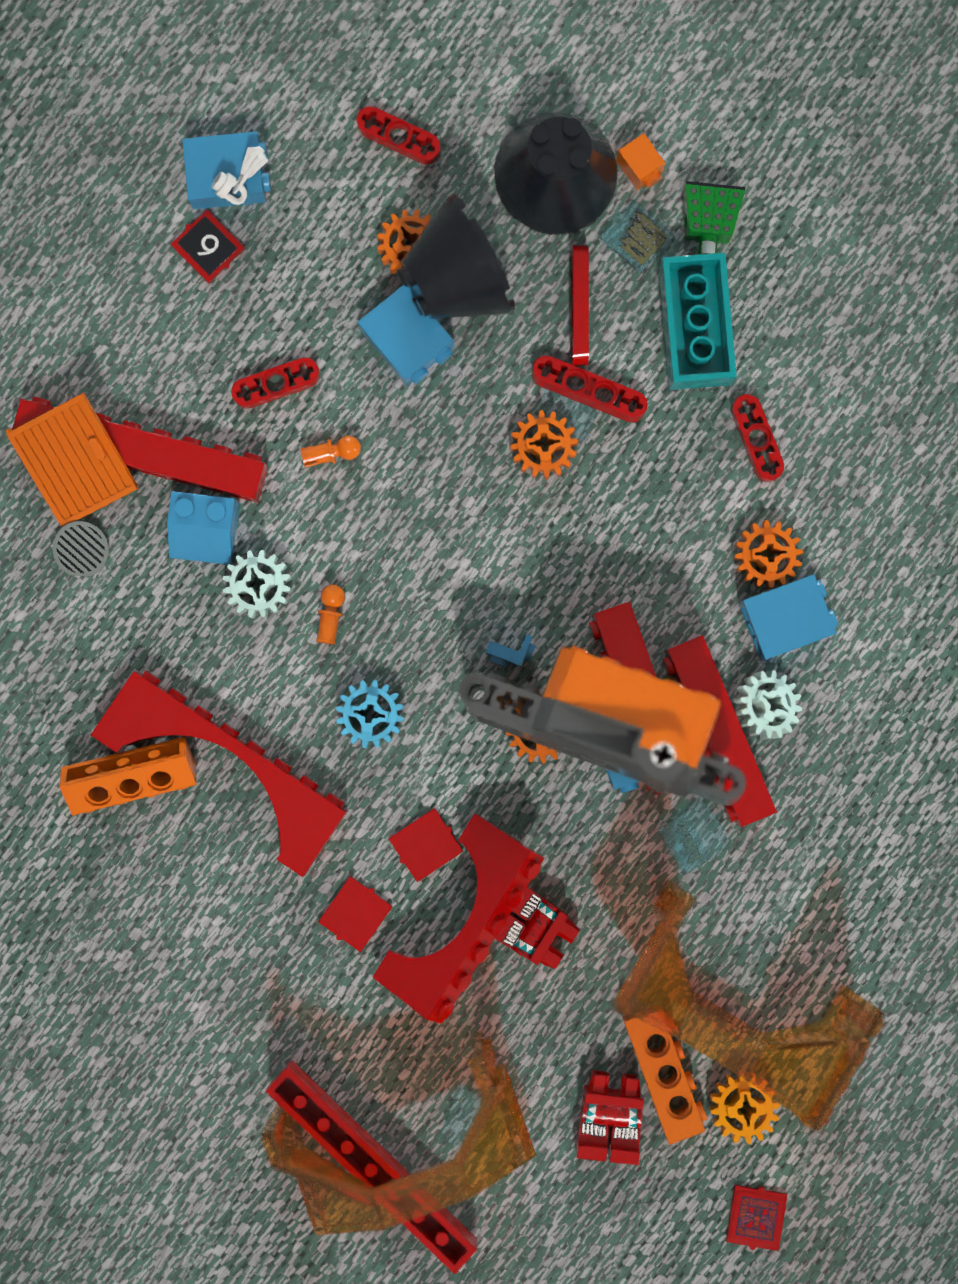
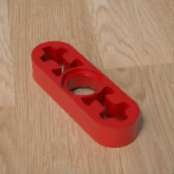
M373 106L365 107L358 113L357 126L362 136L424 165L433 164L438 160L440 156V142L432 133ZM372 116L376 117V123L385 128L384 136H381V128L372 125L370 129L366 128L364 120H370ZM395 129H403L407 132L408 136L404 142L395 143L390 139L391 132ZM413 135L417 136L416 143L426 146L427 143H431L434 152L428 151L426 155H423L421 147L416 144L412 145V149H408L412 144Z
M299 358L239 379L232 387V398L241 408L250 409L313 387L319 381L320 371L312 359ZM306 366L308 370L314 369V372L309 374V380H304L302 376L293 379L296 385L291 386L286 371L290 370L292 376L301 373L300 367ZM274 375H279L285 380L284 387L277 392L271 391L267 387L269 378ZM259 380H261V386L267 394L261 397L260 391L250 394L251 400L246 401L243 397H238L242 393V387L247 386L249 390L259 388L256 384Z
M750 394L741 395L731 407L733 420L757 478L764 482L775 481L784 471V461L760 401ZM742 402H745L747 406L752 405L754 407L750 413L752 422L759 419L760 423H755L747 429L744 428V425L749 423V419L745 413L740 414L738 411L742 407ZM754 430L763 432L766 437L765 444L761 447L753 446L749 441L750 432ZM770 447L772 452H768L766 457L769 463L775 462L777 465L773 470L774 475H770L769 471H762L761 467L765 465L764 457L761 455L759 458H756L755 453H762Z

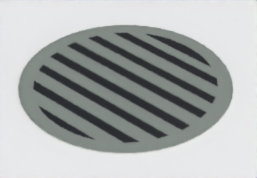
M84 521L71 522L63 526L54 538V559L58 566L69 575L87 577L94 575L103 568L109 554L107 539L103 532L91 523Z

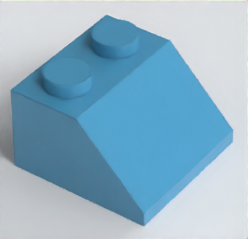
M171 491L167 521L169 558L232 565L240 504L233 498Z

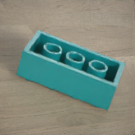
M726 252L662 257L658 273L669 390L731 386L737 378Z

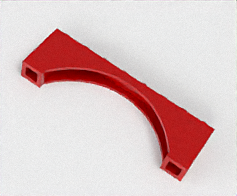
M145 670L143 674L133 671L91 733V736L116 753L124 752L127 746L143 740L172 735L204 739L229 750L244 761L256 774L272 802L280 834L281 853L276 860L304 877L348 812L343 808L345 802L330 792L327 797L318 792L316 789L319 785L305 775L299 779L291 774L292 767L283 760L276 758L273 762L263 754L266 749L254 741L250 740L246 744L237 738L240 732L227 723L219 726L211 719L214 715L199 705L194 709L186 704L187 697L174 688H171L168 692L159 686L161 679L149 671Z

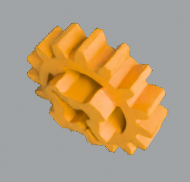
M739 1070L737 1079H733L729 1074H726L727 1083L725 1085L719 1082L715 1084L719 1089V1093H710L711 1100L716 1103V1105L709 1107L710 1113L717 1115L712 1120L715 1127L723 1125L720 1130L721 1134L726 1137L732 1133V1140L735 1143H738L741 1136L744 1137L747 1144H751L752 1136L754 1135L760 1141L764 1140L762 1131L765 1129L772 1133L773 1128L769 1124L770 1121H779L778 1115L773 1112V1109L780 1108V1103L772 1099L777 1094L773 1088L766 1089L769 1082L764 1077L757 1082L755 1072L751 1071L748 1078H745L744 1073ZM749 1087L758 1090L763 1098L753 1097ZM733 1090H735V1093L731 1096V1098L726 1100L727 1096ZM744 1097L750 1105L746 1107L745 1118L739 1108L743 1107ZM762 1115L761 1119L756 1124H754L758 1117ZM725 1117L736 1118L740 1127L732 1125Z

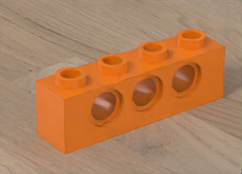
M181 737L61 767L59 788L73 816L197 785L196 763L186 737Z
M658 1003L622 1016L669 1145L706 1132L702 1121L708 1119L701 1101H694L691 1091L695 1090L696 1086L690 1070L684 1072L680 1060L685 1059L679 1040L673 1041L669 1029L674 1028L668 1010L662 1011ZM654 1034L663 1036V1043L660 1047L652 1049L647 1046V1040L650 1036ZM664 1065L674 1067V1073L668 1079L658 1077L659 1069ZM675 1096L685 1097V1103L679 1109L669 1107L671 1099Z

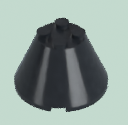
M565 113L541 114L519 124L503 141L495 162V186L501 203L514 219L539 233L550 235L569 234L592 224L609 205L617 184L616 158L605 136L588 121Z
M455 194L446 198L401 260L402 267L396 270L403 285L413 290L416 297L412 298V302L420 316L424 315V317L429 316L430 319L508 314L515 310V302L513 298L509 301L507 300L505 291L510 289L505 273L475 217L468 220L462 211L466 205Z

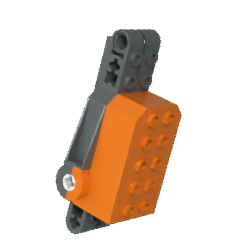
M576 646L561 648L544 695L539 694V689L526 684H522L520 688L515 687L509 683L510 679L496 673H491L490 677L477 673L469 674L459 684V695L468 706L467 712L475 721L640 781L657 793H672L683 798L691 793L728 806L738 802L745 790V776L740 769L729 765L730 759L710 752L709 757L704 756L719 715L721 703L711 694L702 691L693 692L685 689L683 685L667 679L663 681L654 678L652 674L637 668L632 670L623 667L621 663L613 659L595 657L590 655V652ZM485 690L484 695L480 699H473L476 692ZM512 702H514L517 708L521 710L520 715L517 713L514 707L508 706L505 710L504 706L511 705ZM718 775L720 776L719 782H717L716 788H713L712 785L715 782V777ZM726 780L733 781V788L729 790V793L723 791L722 784Z

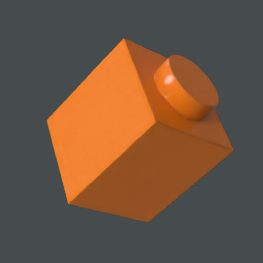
M645 133L618 150L616 162L636 190L643 186L650 188L661 180L665 161Z

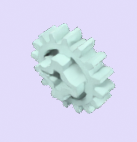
M249 550L247 552L248 558L245 560L237 555L238 565L235 567L228 564L227 566L232 572L231 576H223V580L230 583L229 587L223 589V593L232 594L233 596L229 599L228 604L233 606L238 603L237 612L243 614L248 609V615L253 619L257 612H260L263 618H267V610L269 609L277 614L279 612L278 602L282 604H287L288 602L283 597V594L292 592L290 587L285 586V582L292 579L291 575L282 573L287 568L286 564L276 565L278 557L274 554L269 559H266L267 555L264 550L259 552L258 557H255L254 553ZM260 564L271 567L276 574H264ZM246 568V575L242 580L238 581L241 572ZM256 575L260 580L265 581V584L260 586L259 594L257 590L250 587V584L255 583ZM278 587L274 597L268 601L267 596L272 588ZM240 595H252L255 605L246 603Z
M775 670L766 673L764 671L756 672L754 676L744 679L746 685L737 688V691L742 696L741 698L734 699V703L740 705L741 709L735 713L737 716L742 715L744 718L740 724L741 727H751L749 735L760 734V739L762 740L781 738L782 734L793 731L790 724L799 723L800 720L795 716V712L802 711V707L796 705V700L801 698V694H793L792 690L796 684H786L787 675L777 676ZM763 684L769 685L768 688L763 690L757 689ZM773 720H778V722L775 725H768L769 722H773Z

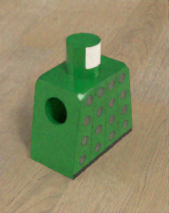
M686 181L682 190L685 240L699 241L698 255L717 253L718 243L729 244L739 215L745 187Z

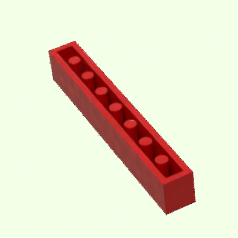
M32 397V401L21 398L12 430L55 407H52L51 402L43 398ZM96 413L128 469L259 503L269 468L265 462H261V456L244 452L243 457L231 454L232 449L214 444L213 449L201 446L202 441L184 436L183 441L173 439L170 432L156 428L153 429L152 433L141 430L142 426L137 423L123 420L122 425L111 422V417Z
M293 1060L270 1082L265 1092L450 1271L456 1274L477 1251V1237Z

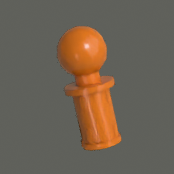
M344 436L335 445H332L331 439H328L327 443L301 448V455L304 466L308 468L328 462L336 464L335 457L339 456L345 460H353L360 454L361 444L353 436Z
M330 584L321 592V601L325 606V610H318V614L321 615L316 642L336 645L339 617H343V614L337 613V608L343 605L345 592L340 586Z

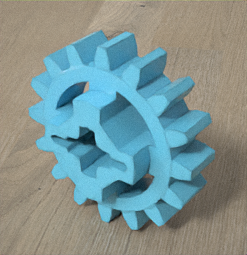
M364 680L360 681L361 689L358 690L352 685L349 686L351 695L349 697L346 695L340 696L345 705L336 707L338 712L343 713V717L336 720L337 724H345L346 726L341 734L347 735L351 733L353 736L350 743L352 744L361 739L363 748H367L370 741H373L376 748L380 747V739L382 738L390 743L392 739L389 733L391 731L400 733V729L395 726L396 722H402L405 719L398 715V711L402 710L404 705L395 704L399 694L389 695L390 686L388 684L379 689L377 680L372 682L371 687H368ZM368 693L365 702L359 706L352 705L357 697ZM380 695L388 701L391 712L384 711L380 706ZM370 705H374V711L385 715V717L373 718L371 723H367V717L357 714L356 711L368 710ZM350 717L358 719L362 725L361 733L353 727ZM381 722L389 723L383 732L373 735L374 728Z

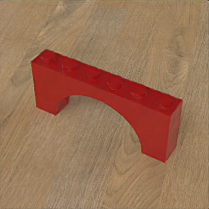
M475 813L458 839L470 853L477 873L476 899L465 926L448 945L428 956L410 958L389 950L372 977L423 1018L440 1024L452 1014L454 1003L461 992L470 985L474 971L488 956L489 947L495 937L504 930L507 918L513 908L517 907L522 901L523 892L530 881L539 874L541 863L545 859L490 821Z

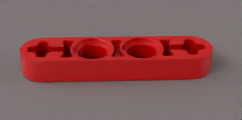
M572 245V365H588L589 360L588 245Z
M541 356L534 362L531 374L532 379L542 388L626 422H638L645 415L648 403L646 397L639 391L552 356ZM545 366L551 367L547 377L541 375ZM560 371H563L565 373L562 376L561 384H559L557 379ZM573 376L578 377L583 381L584 386L579 390H572L567 386V379ZM600 388L608 389L612 393V399L608 402L598 400L595 395L596 390ZM619 394L622 396L619 406L616 407L614 405ZM631 401L637 403L638 409H635L634 412L628 411Z

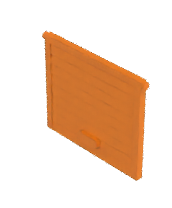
M85 393L70 399L14 430L11 428L5 430L8 439L61 528L139 489Z

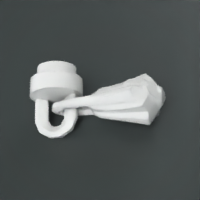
M260 146L248 147L238 180L236 181V177L230 173L225 174L221 171L211 185V188L215 190V194L221 199L225 198L232 204L240 205L244 203L247 198V190L243 184L268 162L265 150ZM232 187L233 194H236L238 191L241 192L240 198H235L234 196L229 194Z

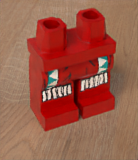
M527 886L523 892L522 901L512 910V912L525 919V922L510 913L504 930L495 939L529 959L537 966L540 962L545 966L556 969L564 953L551 946V943L556 935L572 944L580 928L572 920L568 919V913Z
M592 1070L588 1086L584 1085L575 1146L577 1159L606 1162L607 1139L610 1126L609 1161L639 1166L640 1132L644 1099L640 1092L639 1077L633 1074H621L620 1089L608 1088L609 1073Z

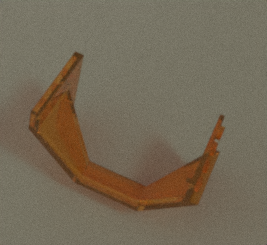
M668 879L652 906L658 927L612 1003L613 1008L626 1017L630 1014L675 1036L756 1086L794 1113L806 1127L815 1132L817 1130L821 1131L822 1127L828 1122L840 1096L846 1091L857 1067L863 1062L871 1045V1042H869L870 1038L877 1036L884 1024V1019L882 1018L885 1012L842 985L821 1020L762 1032L699 995L691 987L675 937L677 930L696 898Z
M481 1031L475 1032V1057L469 1058V1063L481 1095V1100L455 1157L449 1161L376 1187L369 1186L307 1148L303 1142L297 1122L277 1103L260 1136L271 1168L297 1179L315 1235L384 1230L470 1199L537 1156L505 1064L495 1065L496 1055L490 1037L484 1039Z

